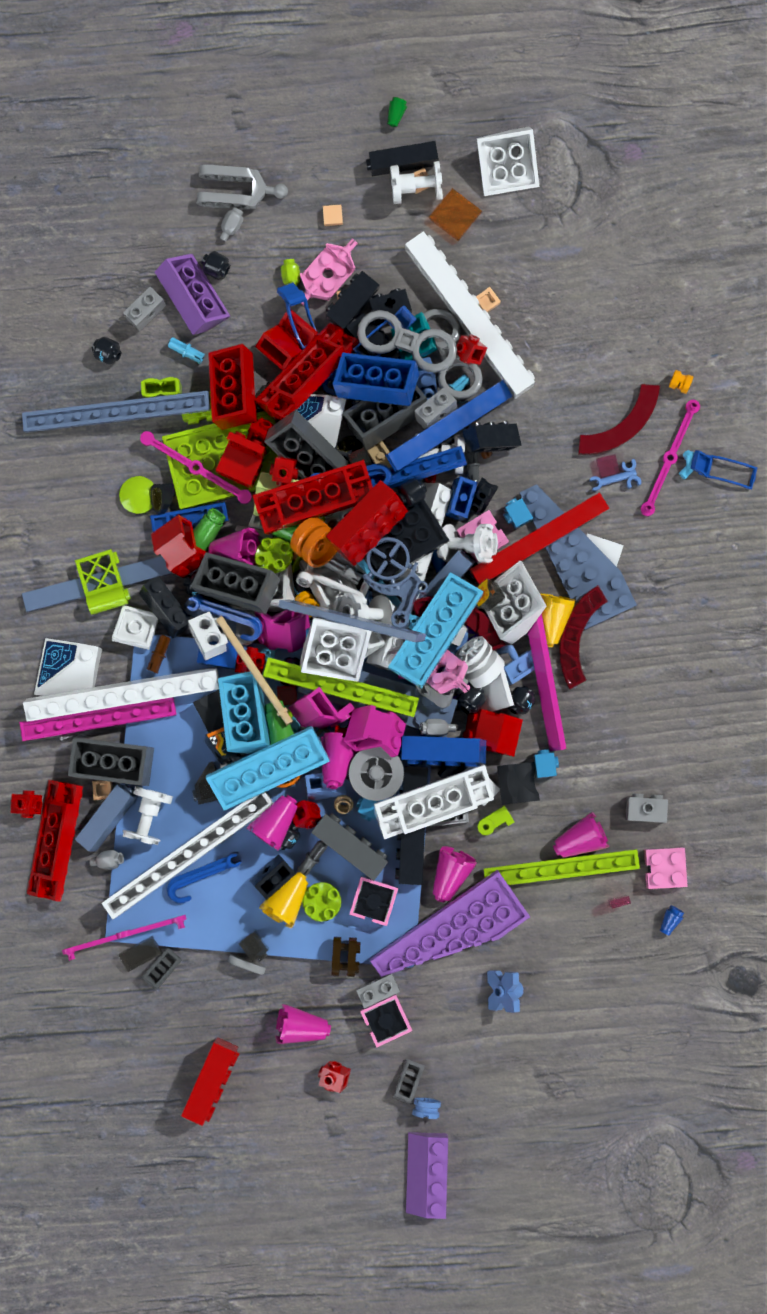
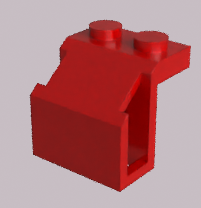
M290 309L300 340L304 346H307L318 335V332ZM287 311L278 325L262 334L255 346L281 370H284L302 351L292 330Z
M236 431L235 434L229 432L227 436L228 444L219 461L216 472L223 477L252 489L261 471V463L265 457L266 448L262 442L255 439L250 441L240 432Z
M179 514L151 534L154 553L157 556L160 554L164 558L166 567L170 572L182 578L200 566L207 552L196 546L192 522Z
M480 709L478 713L468 715L463 738L486 740L487 751L506 756H515L523 719Z

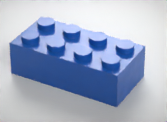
M342 353L333 381V387L338 398L411 406L419 371L416 361Z
M402 736L401 760H407V764L423 765V761H426V765L442 766V762H446L445 765L461 766V763H465V766L478 767L480 763L486 764V740Z

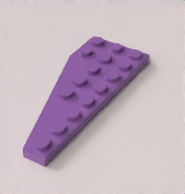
M496 870L370 958V962L382 977L404 970L408 966L420 965L430 959L435 960L460 952L462 949L471 946L476 947L490 940H498L530 918V916L502 875Z

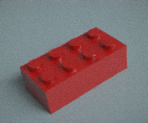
M244 344L209 352L212 422L221 430L257 422L253 353Z
M380 480L326 535V538L342 557L355 566L391 531L392 527L399 520L404 518L408 510L396 492Z
M217 1037L181 1117L201 1126L204 1125L205 1121H210L216 1109L213 1107V1104L218 1103L224 1091L221 1086L222 1084L226 1085L232 1071L229 1068L230 1066L234 1067L240 1053L237 1052L239 1046Z

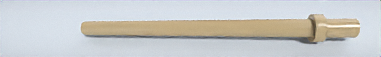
M223 616L217 618V623L276 709L277 716L282 718L286 726L291 724L293 720L287 713L288 709L282 706Z

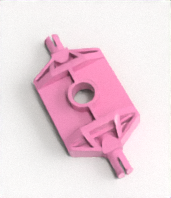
M351 239L344 247L326 243L324 250L303 273H300L307 301L313 297L329 301L356 270L351 257V251L358 244L354 239ZM325 270H331L333 272V276L331 278H325L323 276V272Z
M447 649L426 683L440 694L454 688H460L466 693L467 690L469 691L470 686L463 679L468 665ZM440 667H445L443 672L437 673Z

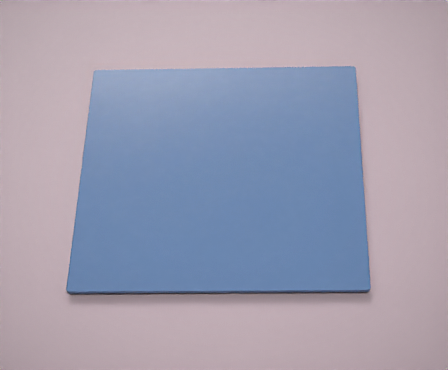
M154 635L149 650L134 646L130 681L215 666L197 663L199 647L194 638L175 637L172 639L171 636H167L171 638V641L164 655L166 658L163 659L158 674L147 670L146 668L153 654L151 652L155 650L161 636ZM257 643L242 645L245 650H247V647L258 648L259 653L266 647L264 644ZM279 648L275 652L274 659L280 661L287 657L301 659L303 648L293 653L288 652V649ZM368 656L364 659L361 671L416 687L412 682L398 678V674L391 670L380 669L366 663ZM264 661L262 676L265 670L266 661ZM217 667L219 678L240 674L232 669ZM264 677L277 697V686L285 685L277 680ZM296 686L298 700L301 697H303L304 694L298 693L299 686ZM217 690L174 697L176 716L126 724L124 744L154 748L149 786L127 785L133 789L137 786L146 790L173 796L171 804L161 802L158 816H153L148 836L160 839L161 841L158 845L141 842V838L138 840L123 837V830L137 832L142 815L141 812H138L142 800L141 796L136 795L138 798L116 825L114 850L123 854L124 862L118 868L112 869L109 898L240 805H235L224 811L206 780V775L220 769V762L204 741L208 731L193 702ZM263 691L265 705L271 703ZM331 703L336 710L339 709V707H342ZM347 719L342 723L340 722L338 724L340 726L339 728H345L349 720ZM299 727L298 731L294 732V734L302 731V729ZM326 727L330 732H335V727ZM405 727L404 736L426 737L425 734L420 733V730ZM323 731V732L318 736V738L320 739L321 737H323V735L325 734V732ZM401 760L403 769L404 766L427 767V785L430 784L431 765H426V761H423V765L407 764V760ZM209 763H211V764L209 765V767L207 768V770L205 771V773H204V775L202 776V778L200 779V781L198 782V784L195 785L196 782L198 781V779L200 778V776L202 775L203 771H204L205 768L207 767V765H208ZM322 765L317 769L304 773L295 785L288 788L274 787L266 791L273 802L282 795L286 797L287 794L297 801L296 803L302 800L308 801L305 775L323 773ZM345 779L346 795L353 800V808L349 813L340 814L336 811L334 801L337 797L310 802H315L319 806L322 818L325 814L330 816L333 813L341 819L339 823L342 826L346 827L349 825L356 831L355 836L359 839L364 837L372 843L370 847L373 850L377 851L380 849L387 855L386 860H388V863L375 879V881L398 887L387 926L372 922V918L366 916L365 919L349 915L361 876L369 877L329 846L319 858V863L315 864L306 876V881L308 882L306 890L311 885L319 882L333 885L341 897V907L337 915L328 921H315L305 913L301 903L293 928H288L285 926L286 922L278 923L264 914L259 907L266 899L249 880L278 854L295 873L299 872L297 868L304 861L306 853L310 852L320 839L311 833L314 828L305 829L298 827L297 830L300 832V838L293 848L279 849L277 851L274 848L275 845L271 847L252 831L250 832L247 829L249 824H247L176 876L229 856L232 852L239 853L236 857H232L233 862L242 860L238 867H231L177 889L175 893L178 897H192L190 901L185 903H176L168 896L167 887L172 880L170 879L117 918L112 919L108 913L105 937L125 930H133L186 915L187 919L183 922L185 928L178 929L177 924L173 923L109 942L332 961L334 936L341 937V943H349V937L357 938V942H361L360 954L356 953V961L362 964H372L370 958L418 925L421 885L399 884V880L395 879V869L399 868L400 860H396V848H400L401 841L397 840V835L384 839L377 819L372 818L371 821L360 817L361 813L358 812L359 808L356 807L360 795L353 789L350 781ZM403 782L399 790H403ZM399 790L389 798L399 795ZM341 951L340 962H348V951Z

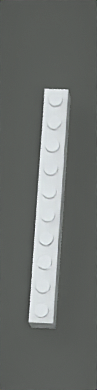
M423 231L405 244V251L450 312L457 318L467 335L472 334L479 337L480 342L488 347L484 358L501 381L504 380L512 396L515 399L534 386L535 377L533 373L525 369L522 358L513 353L512 345L507 339L504 340L502 338L499 327L496 324L493 326L485 309L482 311L479 307V301L476 296H471L468 292V286L465 281L459 280L456 276V269L453 265H448L445 261L446 256L441 250L438 251L434 246L433 238L430 235L427 236Z
M425 483L427 492L424 500L440 526H442L453 490L440 483ZM433 552L416 561L418 563L416 575L421 581L425 579ZM408 568L402 577L395 580V583L405 579L412 569ZM396 596L402 602V598ZM404 617L401 619L397 618V624L400 622L404 623ZM381 634L385 645L369 655L366 663L380 669L389 670V664L405 640Z
M217 667L27 698L23 702L26 721L28 722L218 690L219 677Z
M266 791L244 801L105 900L102 905L112 919L117 918L256 819L274 802Z

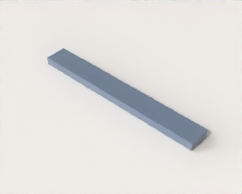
M162 556L118 568L123 587L151 580L157 576L162 577L174 574L167 569L166 562ZM106 571L93 574L92 576L101 580ZM110 572L104 580L109 585L118 583L116 576ZM80 578L22 593L26 612L86 597ZM90 578L87 584L89 592L96 590L100 582Z
M290 599L279 600L278 607L412 642L425 641V633Z

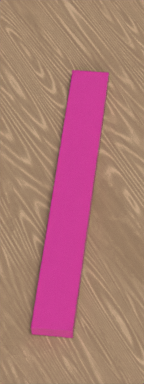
M541 613L528 631L549 750L557 751L566 749V743Z
M174 697L28 722L22 721L19 724L22 741H29L176 716L177 714Z

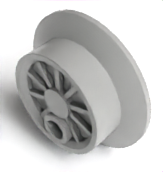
M381 747L358 752L349 767V779L353 789L360 796L368 800L380 801L393 796L399 790L404 778V769L398 756H389Z

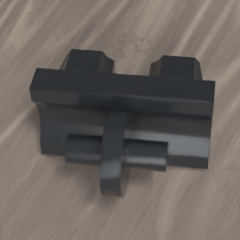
M482 477L476 487L470 511L475 514H479V512L483 514L498 486L490 484Z

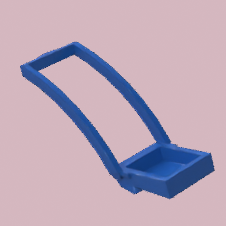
M292 282L277 288V293L286 303V310L292 330L303 350L306 346L303 345L297 333L290 307L304 302L309 323L315 330L316 328L312 321L304 292L299 290Z
M402 306L395 314L401 322L402 328L407 330L417 320L405 306ZM386 320L376 329H374L368 336H366V338L368 339L386 323H389L393 329L394 326L391 324V322ZM359 343L353 349L357 354L360 355L362 354L357 350V348H359L362 345L361 343Z
M695 450L690 468L706 478L728 482L751 490L756 480L757 467L720 456L707 455L700 450ZM713 458L753 469L749 486L724 478L710 476Z

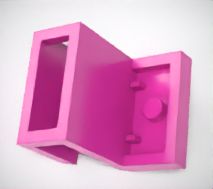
M285 610L271 617L268 613L263 614L255 611V616L262 623V633L257 638L260 644H264L269 650L283 648L288 649V652L292 653L303 648L306 629L310 628L309 615Z
M320 687L304 695L288 707L301 727L312 726L319 729H324L328 726L331 728L335 727L340 722L342 723L351 717L349 713L355 709L350 702L336 710Z
M374 705L355 708L352 712L344 741L355 752L381 747L389 756L396 757L400 750L406 723L396 713L378 711Z

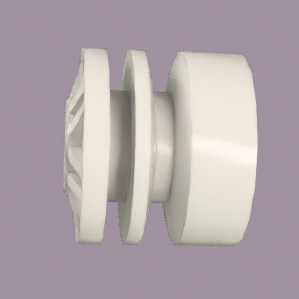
M483 636L469 640L455 654L456 657L461 661H465L468 665L465 678L469 680L474 688H481L491 683L498 677L505 666V661L496 651L492 650V646Z

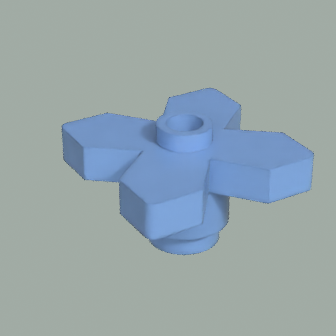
M500 970L487 971L488 983L494 990L488 998L489 1010L498 1011L504 1007L506 1012H520V1000L518 998L523 995V986L519 982V973L505 972L503 975Z

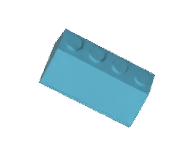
M245 672L218 678L227 751L253 754L270 746L263 690L252 673Z

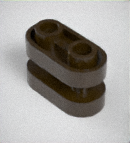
M334 936L331 976H339L340 970L347 971V977H355V973H359L360 962L356 961V953L360 954L361 942H357V938L349 937V943H341V937ZM341 951H348V963H340Z

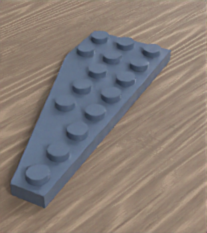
M534 485L519 493L533 517L532 521L536 530L564 514L538 485ZM579 527L545 547L568 597L575 600V605L597 585L600 586L608 600L606 604L601 606L592 615L584 630L637 606L621 571Z

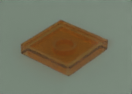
M452 188L429 216V219L459 242L480 216L482 210Z

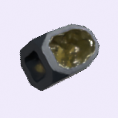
M351 435L343 438L336 445L335 449L348 461L347 465L354 462L359 454L361 443L355 436Z
M153 484L150 498L155 513L165 514L168 512V508L172 503V497L175 495L174 484Z

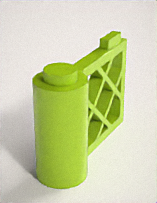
M110 549L75 560L91 615L129 604L128 600L131 599L128 588L124 589L117 567V564L120 563L117 552H113ZM109 555L111 563L108 568L98 564L103 556ZM89 561L94 564L89 574L82 570L81 563ZM97 566L106 570L101 580L92 576ZM110 572L116 576L118 583L109 585L104 580ZM90 578L100 582L96 590L89 592L87 584Z

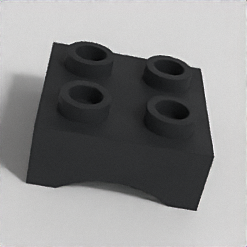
M219 689L193 702L208 733L224 727Z
M535 762L497 766L502 805L540 801L534 782Z

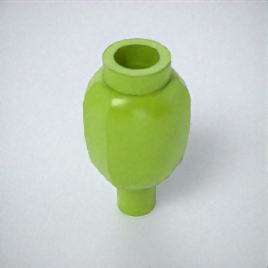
M294 259L283 260L284 264L281 266L283 283L287 285L293 282L297 286L300 282L299 265L295 263Z

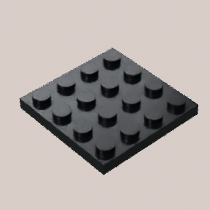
M399 486L391 488L396 494H399ZM425 500L413 507L404 504L408 512L383 537L400 540L409 551L410 564L449 542V538ZM384 542L376 547V549L386 555V559L381 558L374 552L371 554L370 561L377 571L384 561L388 562V565L381 574L382 576L390 577L401 571L391 564V559L404 567L406 565V552L401 546L395 555L390 558L389 553L396 545L394 542Z

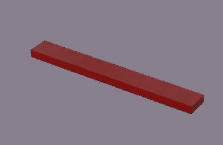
M599 492L496 553V555L491 557L493 559L492 562L480 563L469 571L478 585L486 579L489 581L510 569L517 562L525 560L610 508Z

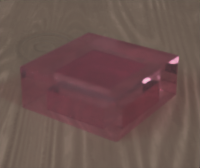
M615 454L596 459L600 478L620 473Z
M628 895L609 899L608 903L610 908L613 909L631 904Z

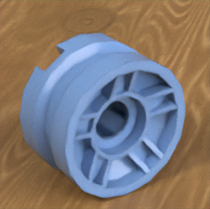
M423 1097L414 1098L415 1108L412 1111V1115L420 1118L427 1117L428 1119L439 1118L438 1108L441 1107V1101Z

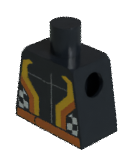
M224 727L205 735V743L221 765L229 762L234 763L246 755V753L227 751Z

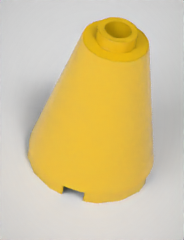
M540 593L547 606L542 612L548 647H554V644H558L575 605V600L563 596L557 597L551 594Z
M297 872L269 899L265 900L259 909L276 922L284 921L286 922V927L293 928L308 885L307 877Z

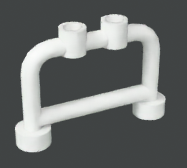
M337 551L333 557L344 565L348 564V567L365 574L358 564L353 566ZM308 564L305 571L300 572L296 579V582L302 587H310L314 580L342 593H355L360 596L364 604L367 603L365 596L370 586L365 580L360 590L357 591L313 572L314 567Z

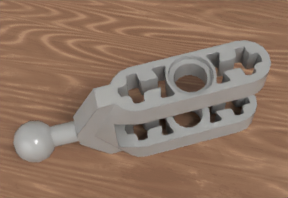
M219 165L199 166V177L202 179L253 182L252 196L199 192L197 193L196 204L202 207L227 209L235 207L241 210L256 209L266 194H273L279 199L285 198L288 194V188L284 184H277L275 187L266 186L258 170Z

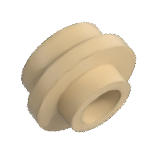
M347 795L338 796L334 801V808L340 814H347L353 808V800Z

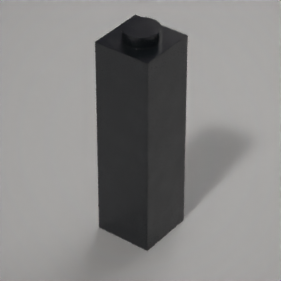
M436 141L369 152V159H366L367 171L371 170L373 177L391 174L390 167L398 165L399 172L433 167V162L439 160Z

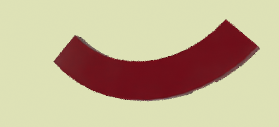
M641 384L638 399L633 410L617 426L598 434L580 435L578 455L603 453L618 448L632 439L644 427L652 415L658 400L660 386Z
M599 585L586 593L575 605L561 635V668L570 690L587 681L580 661V642L587 622L601 606L608 602Z
M434 596L417 598L412 608L413 614L421 617ZM475 607L464 624L471 628L477 636H483L492 646V650L506 646L505 642L499 638L490 619Z

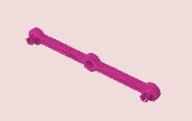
M690 400L685 406L687 412L670 450L663 455L664 464L647 502L643 503L640 508L644 516H651L655 512L654 503L671 465L675 464L678 459L676 453L693 414H696L700 409V404L697 400ZM668 455L673 456L672 461L668 460Z
M145 431L141 434L140 441L143 445L155 447L188 467L193 475L200 474L235 495L241 504L251 502L252 495L248 490L236 488L203 468L200 461H191L156 440L151 432ZM195 465L199 466L197 471L193 470Z
M181 915L133 930H125L112 936L63 949L62 952L63 955H68V960L70 961L76 959L74 953L81 949L173 923L177 924L178 929L185 928L183 922L187 918L186 915Z

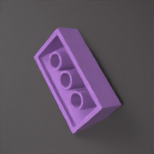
M193 254L167 258L155 271L159 281L193 335L206 332L230 317V314Z
M408 1132L406 1213L423 1218L446 1219L447 1133Z

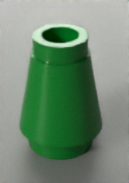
M398 97L392 98V101L389 102L387 125L398 127L407 109V101Z

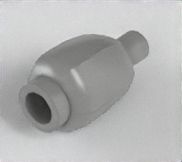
M233 207L232 210L227 211L221 224L223 231L220 236L221 240L226 242L229 235H234L239 230L243 222V212Z
M427 719L425 722L420 723V733L425 734L426 737H442L448 732L456 731L455 724H448L442 719Z
M115 850L103 851L97 858L90 859L91 866H98L103 870L116 869L124 862L123 854Z

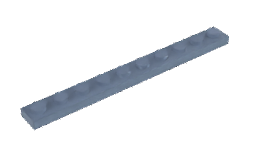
M208 391L24 412L22 413L23 431L28 433L211 411L210 396Z

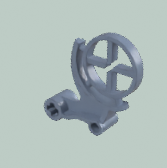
M382 538L367 553V564L371 572L365 573L362 577L375 591L384 595L402 598V603L391 616V622L394 626L407 629L410 624L409 617L418 595L424 596L428 593V585L416 575L418 563L410 564V555L407 547L398 539ZM384 542L396 543L389 553L390 558L395 555L400 546L404 549L407 556L405 567L393 559L390 560L392 565L401 570L397 575L390 577L381 575L388 565L387 561L382 563L377 572L373 570L370 563L372 552L383 559L387 558L384 553L376 549L379 544ZM408 568L412 569L405 579L395 583V580L402 577ZM374 575L378 579L390 581L391 584L385 585L373 581L371 577ZM422 586L426 587L424 590L419 589ZM404 617V623L400 622L397 624L396 619Z

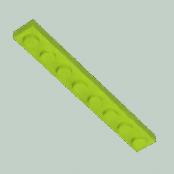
M269 657L263 673V677L310 690L320 687L325 694L366 705H374L377 708L410 717L415 716L419 701L417 697L361 682L303 673L299 665Z
M634 849L483 868L485 879L498 870L508 885L634 870L640 869L638 851Z

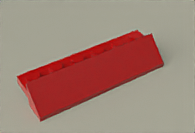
M329 323L255 399V402L275 421L277 419L282 420L291 412L297 410L338 368L342 353H352L354 351L353 349L359 344L358 339L345 334L341 327Z
M361 460L252 496L264 533L270 534L301 524L311 517L320 518L355 507L373 486L365 461Z
M48 780L27 889L28 895L61 902L83 786Z

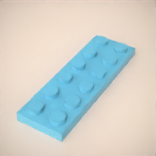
M450 572L412 629L413 631L425 633V641L412 642L405 640L389 664L388 669L418 687L423 688L477 605L484 591Z
M310 726L206 775V780L225 811L330 762V759L313 727Z

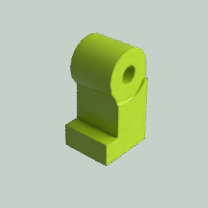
M502 806L481 819L477 824V828L482 835L488 836L493 833L496 827L506 822L507 826H510L515 821L507 808Z

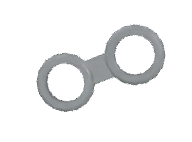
M432 309L425 312L424 316L427 321L435 317L444 318L449 321L453 329L451 337L456 344L461 329L459 321L454 314L443 309ZM445 341L436 342L438 348L436 351L443 362L449 355L448 345ZM456 355L450 367L438 372V384L440 389L445 388L455 399H468L481 388L482 373L477 364L464 363ZM454 366L467 367L474 374V384L465 391L453 390L445 380L448 370Z
M382 310L370 312L359 323L357 332L359 342L366 350L372 353L384 354L398 348L412 353L413 360L416 361L419 368L433 373L444 371L452 365L456 358L457 348L455 341L450 334L443 330L429 329L418 334L402 328L401 322L395 315ZM376 319H385L391 322L395 329V336L392 341L381 346L369 342L366 338L365 330L370 322ZM436 337L446 342L449 348V355L443 362L430 364L421 358L419 347L427 338Z

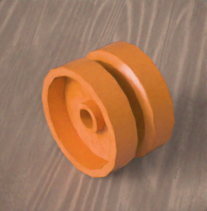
M311 517L302 522L292 535L290 544L292 551L314 568L327 564L337 553V550L326 538V535L332 528L318 517Z

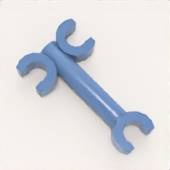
M634 459L631 460V468H627L625 462H622L621 468L624 471L622 473L601 479L597 476L591 477L589 482L596 481L598 483V486L592 488V491L596 492L604 485L628 479L626 481L628 489L632 487L631 480H635L637 485L640 486L641 479L637 476L635 470L636 461Z

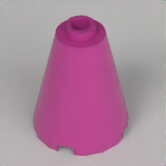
M245 528L212 541L208 551L214 555L256 566L255 552L261 544L258 539L260 534L253 528Z
M330 732L325 733L321 737V744L330 759V762L322 765L323 783L330 789H338V787L343 785L351 761L357 753L344 741L343 733Z
M288 794L286 797L280 796L253 820L247 829L271 847L275 845L274 848L278 851L282 846L298 808L295 805L297 801Z
M594 812L586 815L555 840L553 848L558 856L561 855L565 858L610 847L606 843L608 839L600 822L596 823L594 819L596 817Z
M442 846L439 852L432 892L435 899L442 903L452 899L477 863L469 854L463 851L455 852L453 851L454 848Z
M282 1004L276 1023V1030L279 1031V1036L276 1035V1043L288 1044L325 1040L326 1036L330 1035L331 1025L328 1024L326 1019L287 1004Z

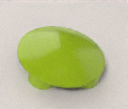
M135 476L126 480L121 486L119 493L123 507L135 514L149 512L152 508L150 491L154 483L142 476Z
M264 538L255 552L257 566L272 570L274 573L285 570L293 558L290 544L280 538Z
M315 883L305 891L302 900L303 909L315 921L323 922L333 919L341 907L340 894L329 883Z

